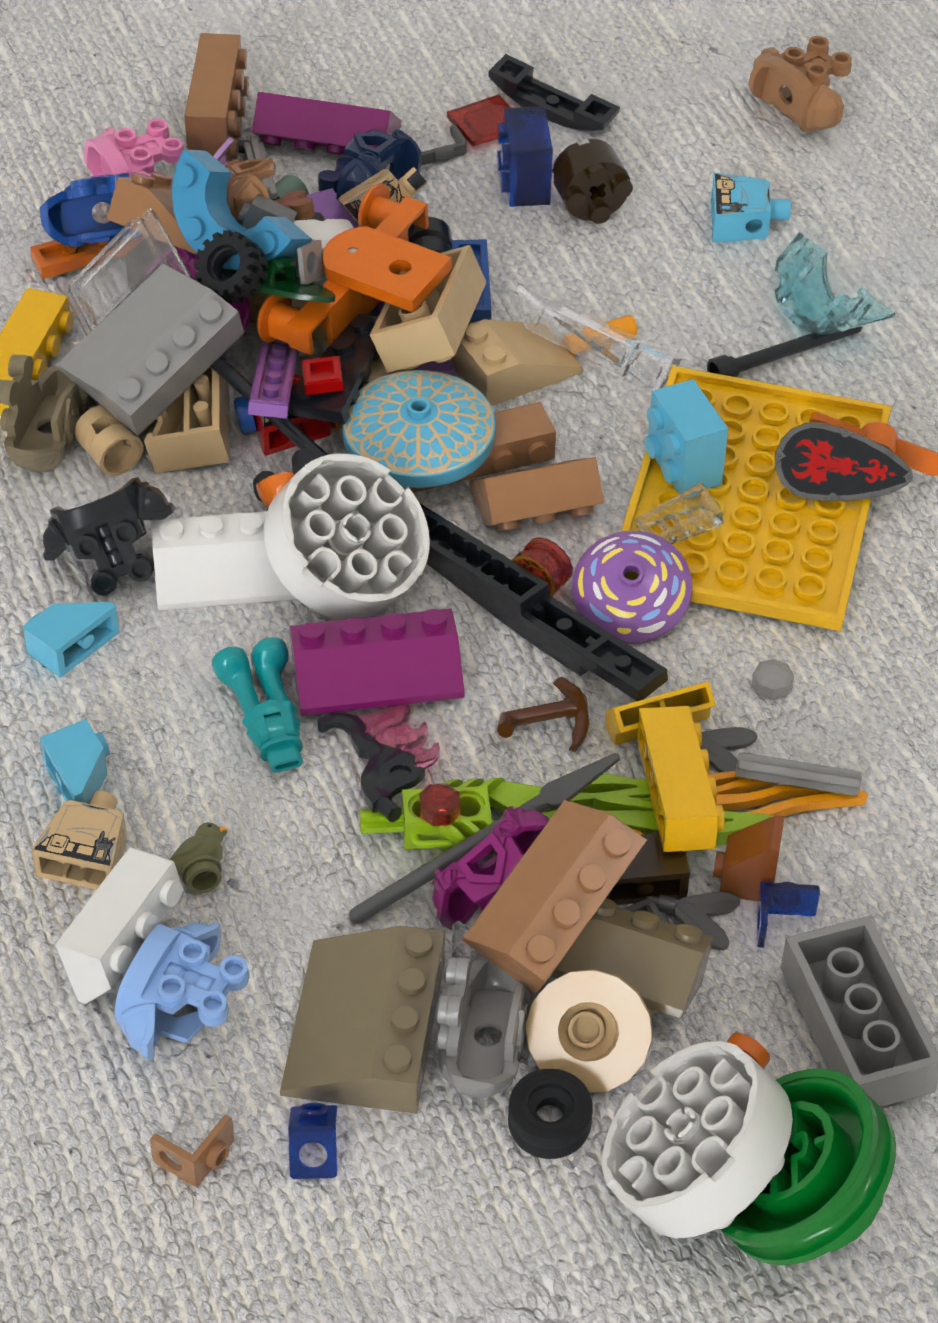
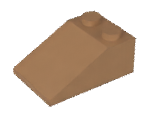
M134 172L132 177L117 178L107 220L183 250L185 249L195 255L197 254L186 241L178 226L173 209L171 177L151 172L150 176Z

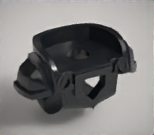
M139 477L130 479L119 490L91 503L69 510H64L57 506L50 509L51 517L48 519V526L43 533V545L45 548L43 557L45 560H55L71 545L77 559H94L98 569L92 575L91 587L96 594L102 596L114 591L118 578L129 574L137 582L146 581L154 571V561L149 555L144 553L136 554L133 543L147 533L143 520H163L174 512L175 507L172 502L167 501L159 488L149 485L147 481L141 482Z

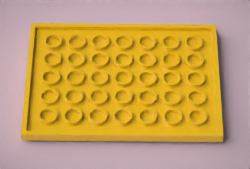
M672 366L665 387L694 379L728 427L722 484L680 497L674 486L665 481L661 467L655 458H650L647 451H645L621 532L643 531L652 533L667 540L679 550L686 560L691 573L692 596L690 602L842 631L871 498L824 501L805 499L792 494L780 482L775 470V452L780 440L788 431L798 425L809 422L812 413H821L862 429L863 426L872 422L888 424L892 406ZM628 572L624 577L628 580H635L639 575L635 572Z

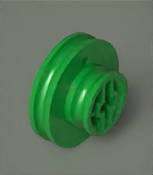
M806 1069L776 1079L789 1098L793 1117L791 1135L784 1154L785 1162L783 1168L777 1175L772 1177L758 1197L738 1214L729 1226L719 1229L745 1254L759 1262L771 1265H793L813 1260L830 1251L839 1250L855 1241L873 1223L883 1204V1197L891 1180L896 1158V1140L893 1126L883 1109L867 1095L858 1083L843 1073L829 1069Z

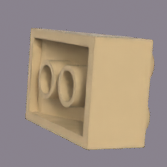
M487 319L474 322L467 326L457 352L451 358L452 364L463 380L477 388L487 398L491 406L582 373L583 369L548 325L542 323Z

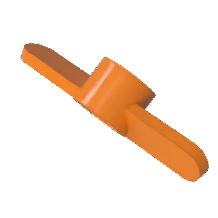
M821 413L811 414L809 422H822L867 437L887 447L899 456L909 468L930 476L938 475V452L899 438L896 430L886 423L872 422L866 424L861 429Z

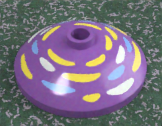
M622 531L598 540L586 550L574 571L572 593L574 604L580 615L627 644H640L664 636L682 620L691 601L692 578L686 560L670 542L648 532ZM628 572H635L639 575L635 580H628L624 577Z

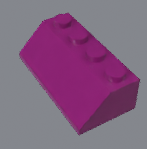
M258 92L252 133L261 137V142L264 144L281 146V141L283 140L294 142V148L313 151L314 145L327 147V153L345 155L344 149L354 136V133L377 130L392 135L396 128H401L402 120L389 110ZM368 145L374 148L379 147V145Z
M452 608L430 609L403 614L392 613L384 616L348 618L319 623L309 622L290 626L292 665L301 716L465 698L458 633Z

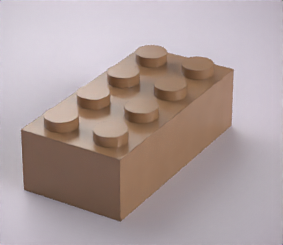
M200 33L184 115L187 149L204 150L214 156L226 140L232 137L234 142L226 152V161L228 162L232 161V159H238L239 143L236 138H241L242 136L241 117H245V97L249 95V77L244 76L243 70L247 69L248 56L247 49L241 48V35Z

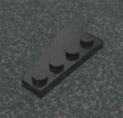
M358 314L319 357L340 356L344 391L306 395L304 377L302 376L292 387L287 415L346 424L349 418L347 409L350 404H356L360 396L358 388L362 381L368 380L372 372L370 368L372 360L379 358V354L370 337V333L378 319L377 316Z

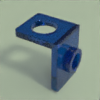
M760 882L756 908L757 947L764 948L768 914L815 916L820 896V887L818 885L795 884L793 882Z
M306 1103L301 1106L291 1107L288 1135L290 1177L292 1179L335 1178L337 1176L336 1105ZM310 1142L321 1144L327 1152L325 1162L317 1167L305 1165L299 1157L300 1149L305 1144Z

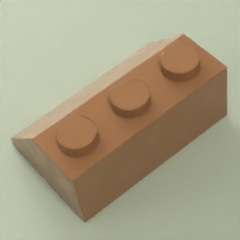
M596 457L574 459L468 480L469 488L484 525H496L497 531L519 528V520L531 517L534 519V524L557 520V512L570 510L571 517L594 513L593 505L604 503Z

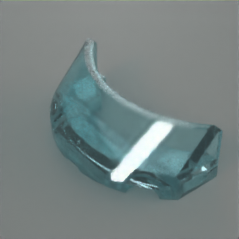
M798 232L776 261L775 271L780 274L779 287L775 289L777 303L782 313L792 320L794 325L804 331L816 334H833L891 319L896 315L894 311L876 299L863 287L857 291L860 295L858 297L850 298L840 293L835 298L827 278L826 265L828 253L801 232Z

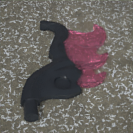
M408 704L387 706V708L380 712L355 716L347 713H338L319 718L317 720L319 732L324 733L331 728L343 729L349 735L358 757L369 760L361 775V794L373 813L379 812L390 822L397 821L402 814V809L392 801V798L396 794L401 793L402 790L410 789L419 784L425 777V769L434 765L440 757L439 743H434L430 749L422 748L428 738L426 722H422L419 728H411L408 725L411 717Z

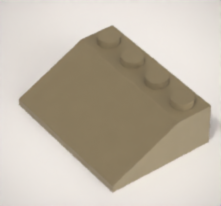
M395 926L313 940L281 1083L280 1096L417 1114L445 963V931Z

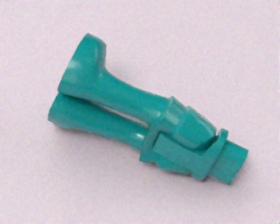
M270 637L259 641L251 652V663L264 690L267 701L259 702L252 682L249 660L242 648L235 646L220 650L212 659V668L217 678L229 686L236 695L244 715L242 723L248 730L246 734L260 751V758L269 763L272 772L279 773L298 768L303 764L300 754L303 744L300 739V719L296 717V707L289 701L281 679V673L289 660L288 649L282 639Z

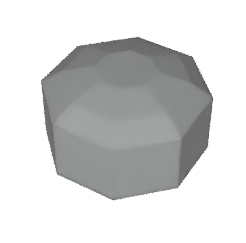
M776 659L759 662L753 672L752 685L757 695L770 700L783 698L788 695L793 686L794 674L788 664Z

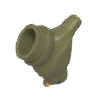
M210 822L201 824L195 835L186 839L169 859L174 861L178 875L190 891L198 894L207 893L220 884L222 879L220 861L223 858L221 843L228 832L227 828L219 827Z

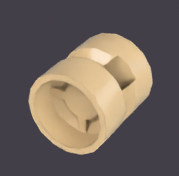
M97 405L89 409L76 423L74 429L75 438L105 474L117 476L126 473L141 459L144 450L142 441L103 406Z

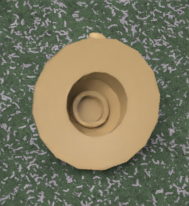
M597 969L570 971L549 982L532 1002L526 1021L528 1050L539 1070H564L579 1078L585 1084L589 1093L607 1092L629 1081L646 1061L653 1039L651 1015L659 1011L647 1008L639 992L617 975Z

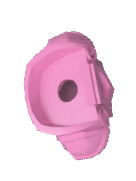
M152 119L147 123L146 134L142 136H136V132L129 128L120 129L116 133L114 126L106 128L105 132L86 141L84 161L87 169L93 175L129 173V177H132L133 173L137 172L150 176V173L154 172V162L164 160L171 164L178 163L184 147L180 139L169 138L168 124L165 120Z

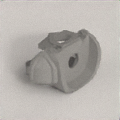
M482 955L475 959L472 964L471 958L449 957L446 970V984L449 985L448 994L441 995L437 1013V1023H441L438 1037L439 1067L442 1077L453 1084L460 1094L472 1097H490L505 1091L512 1085L513 1079H516L526 1032V1021L532 1000L531 991ZM492 1027L500 1032L501 1039L493 1046H483L475 1040L474 1036L479 1029Z

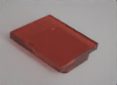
M499 94L447 111L446 116L453 125H457L472 147L525 129V122Z

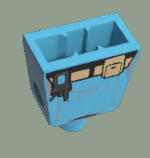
M724 173L713 174L711 193L712 242L765 239L769 234L770 220L790 219V199H771L770 182L766 179Z

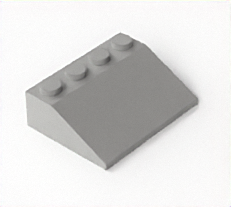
M162 264L57 364V368L134 434L139 436L244 334L239 312L212 289Z

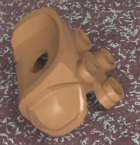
M813 36L809 39L805 54L802 49L797 47H789L781 54L773 47L765 48L761 51V55L754 60L753 70L749 78V89L755 97L764 100V102L770 105L773 104V107L794 121L801 131L811 132L829 129L841 122L844 109L841 96L828 87L831 80L829 75L832 74L838 77L848 76L851 72L852 57L845 52H836L832 57L828 55L829 41L822 36Z
M272 158L250 159L247 161L235 159L225 165L232 172L227 185V202L230 212L236 221L244 203L248 202L251 204L257 194L270 199L267 187L260 180L275 175L276 165ZM304 190L290 192L284 195L283 198L274 200L298 212L295 221L307 220L315 216L312 198H307Z

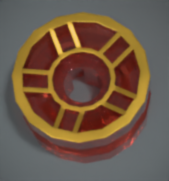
M537 537L532 539L523 551H520L512 559L515 563L549 583L550 596L552 597L573 576V566L568 555L560 546L547 538Z

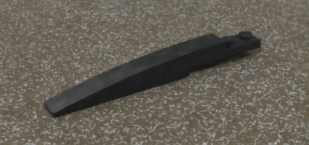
M420 503L427 521L430 538L429 555L426 564L517 634L579 676H582L587 671H591L636 701L645 699L668 681L667 669L550 596L549 583Z

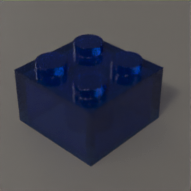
M545 106L504 108L503 123L497 124L498 144H501V150H498L496 155L497 170L504 171L500 172L501 193H507L509 207L550 205L553 148Z

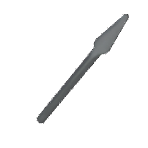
M613 753L548 782L542 787L539 795L519 807L524 810H536L540 813L549 808H559L564 800L570 801L615 765L620 760L619 754ZM505 817L499 818L353 907L349 912V919L354 924H360L436 878L434 871L438 867L446 869L451 863L458 862L492 833L493 828Z

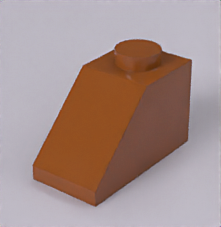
M772 816L728 835L726 851H717L713 877L721 878L719 892L732 893L740 899L771 904L784 816Z

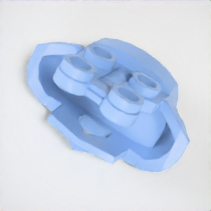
M192 922L183 927L176 926L174 929L158 923L147 936L132 960L118 990L115 1004V1019L126 1036L129 1045L141 1052L143 1058L154 1060L155 1046L160 1036L188 1043L205 1025L212 1027L222 1025L228 1019L229 1014L227 994L229 991L241 990L248 984L250 978L247 962L242 957H226L221 962L220 967L210 963L220 950V923L214 922L212 925ZM186 1004L196 1008V1012L179 1017L173 1016L174 1013Z

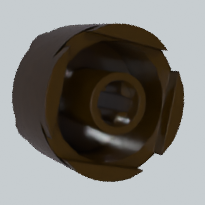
M588 139L590 143L579 146L576 142L559 154L553 164V183L570 214L581 220L601 224L606 222L611 214L622 206L627 197L632 193L633 185L612 146L600 139Z

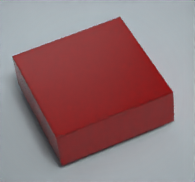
M340 356L302 360L306 395L344 391Z

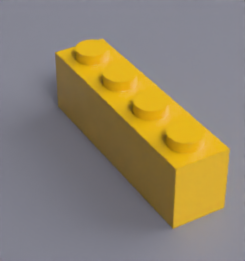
M31 288L25 290L0 333V380H13V377H10L8 374V363L13 354L32 356L33 372L31 380H37L43 371L47 369L52 357L58 355L61 341L65 334L70 333L73 328L74 314L70 312L68 296ZM0 403V416L5 408H9V405Z
M689 706L639 708L637 743L663 852L716 849L717 831L724 830V811L722 805L715 804L717 798L716 781L714 776L708 777L709 756L707 749L700 748L702 745L700 723L693 722Z

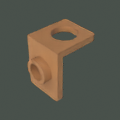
M224 1115L193 1155L160 1135L154 1134L150 1138L153 1161L197 1188L212 1169H219L225 1162L230 1146L234 1141L232 1118ZM165 1152L174 1156L181 1165L173 1162Z

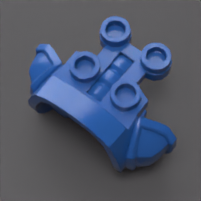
M129 173L94 175L69 182L70 185L64 191L50 197L40 206V219L44 231L52 239L70 247L83 246L85 243L92 244L126 239L129 236L130 238L145 236V234L112 221L104 224L98 223L92 216V209L97 203L105 202L109 205L111 204L117 178L129 177Z

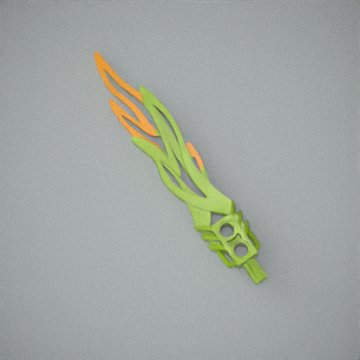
M735 771L708 774V777L714 776L716 781L717 798L715 804L722 805L724 811V830L717 831L716 845L727 844L729 834L775 815L785 817L806 811L862 806L866 804L868 793L862 790L859 791L857 796H850L782 784L775 786L776 783L739 778L736 776ZM602 774L570 800V802L587 807L593 806L594 809L612 814L639 835L658 831L646 779ZM500 777L491 778L485 782L481 778L469 779L464 783L460 779H452L442 783L437 788L402 790V814L397 821L390 822L379 812L373 813L370 809H360L361 834L402 832L404 850L438 848L445 852L493 823L490 811L491 806L504 813L510 806L517 808L539 795L542 787L505 781V778ZM766 788V789L759 790V791L749 792V791H753V790H758V789ZM792 798V799H788V800H784V801H781V802H777V803H774V804H771V805H768V806H765V807H762V808H759V809H756V810H752V811H747V812H733V811H736V810H744V809H749V808L758 807V806H761V805H765V804H768V803L777 801V800H779V799ZM549 808L542 812V814L551 819L558 808Z

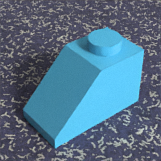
M111 602L52 604L40 614L33 616L23 626L27 653L60 678L120 633L117 608Z
M87 719L40 737L44 765L65 801L73 800L89 804L94 792L100 791L107 776L105 757L110 755V751L101 732L94 733Z

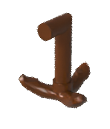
M559 677L553 684L566 697L564 700L502 712L499 716L497 732L501 737L508 738L513 734L514 727L562 717H575V727L572 732L573 742L569 750L576 752L583 743L590 725L587 697L575 684L564 677Z

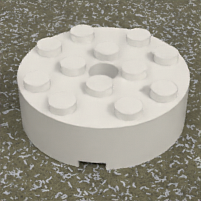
M338 453L312 460L298 471L276 494L266 514L264 542L269 561L277 577L285 588L301 603L329 617L337 619L365 618L382 612L414 584L418 576L422 574L428 560L430 546L429 529L420 503L409 487L404 490L388 474L391 470L374 460L354 454Z
M710 1041L680 1050L654 1067L650 1072L655 1078L645 1086L637 1097L630 1092L618 1109L604 1143L602 1171L606 1185L627 1208L651 1229L667 1237H694L716 1228L723 1229L729 1226L735 1217L758 1197L772 1177L781 1171L785 1162L784 1154L791 1135L792 1109L789 1098L782 1086L738 1046L723 1041Z

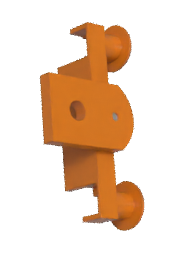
M379 183L372 186L364 195L359 206V227L346 230L334 236L326 244L323 251L324 272L327 278L323 287L335 294V302L308 301L301 309L292 306L291 298L270 294L264 300L258 313L257 330L260 338L267 343L278 339L288 343L289 347L312 355L314 353L312 332L317 326L326 329L329 347L358 314H369L380 300L414 312L452 270V257L411 243L408 240V228L411 224L424 229L429 227L428 204L408 196L399 203L390 200V190L386 184ZM401 271L408 272L406 274L399 275Z

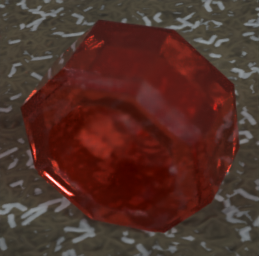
M447 783L429 784L419 794L420 818L432 826L450 825L460 816L461 802L459 791Z

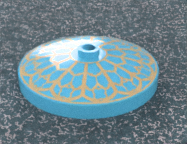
M428 370L392 373L366 384L359 390L360 396L356 404H350L348 407L349 418L346 424H342L343 443L347 453L363 456L382 464L391 470L388 474L403 487H434L464 478L485 462L495 442V415L487 398L473 385L458 377Z

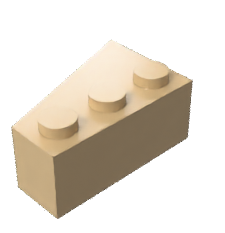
M211 367L199 376L157 417V424L153 432L147 434L144 443L155 474L230 462L229 383Z

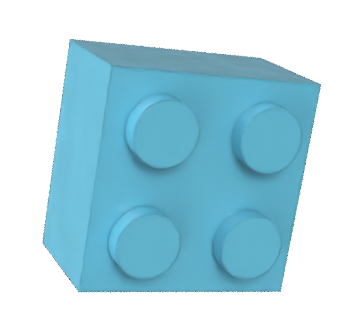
M694 379L652 391L651 406L647 410L649 422L648 436L645 437L644 442L649 457L655 458L661 467L665 481L674 486L680 497L721 485L728 427Z

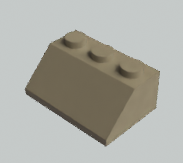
M605 898L555 968L551 977L558 978L570 971L597 969L617 975L639 992L647 1008L681 1019L702 985L714 937L703 934L699 928L692 925H673L661 921L657 915L648 911L633 912L617 907L614 901Z

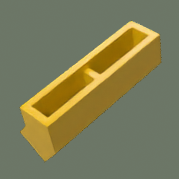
M709 681L606 710L605 728L614 745L637 739L638 723L635 722H638L639 708L691 707L690 711L693 722L709 719L711 707L716 706Z

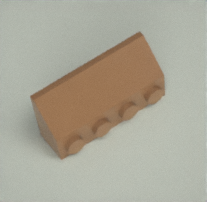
M564 800L463 937L462 941L536 995L647 840L608 812Z

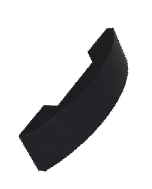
M507 54L488 73V77L495 85L520 106L543 119L564 127L585 131L603 130L620 111L619 106L593 94L585 101H582L533 78V66Z

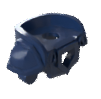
M398 128L392 132V135L377 130L354 133V136L344 149V154L352 158L344 157L338 159L335 171H321L318 174V190L324 191L333 188L335 193H337L336 199L338 200L344 193L381 170L386 169L389 163V171L397 180L413 167L420 173L422 164L421 150L409 135ZM368 145H379V147L374 148Z

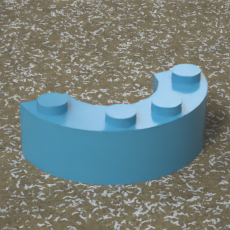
M183 150L173 176L172 202L178 226L186 241L196 252L198 249L204 250L205 246L202 243L206 239L212 241L213 234L218 232L223 235V230H230L233 233L236 231L248 237L263 250L265 256L262 258L267 261L282 257H292L294 259L297 256V248L311 242L312 238L287 217L264 216L255 227L247 229L241 226L232 216L227 202V185L232 172L207 151ZM239 254L227 259L223 268L238 270L240 264Z

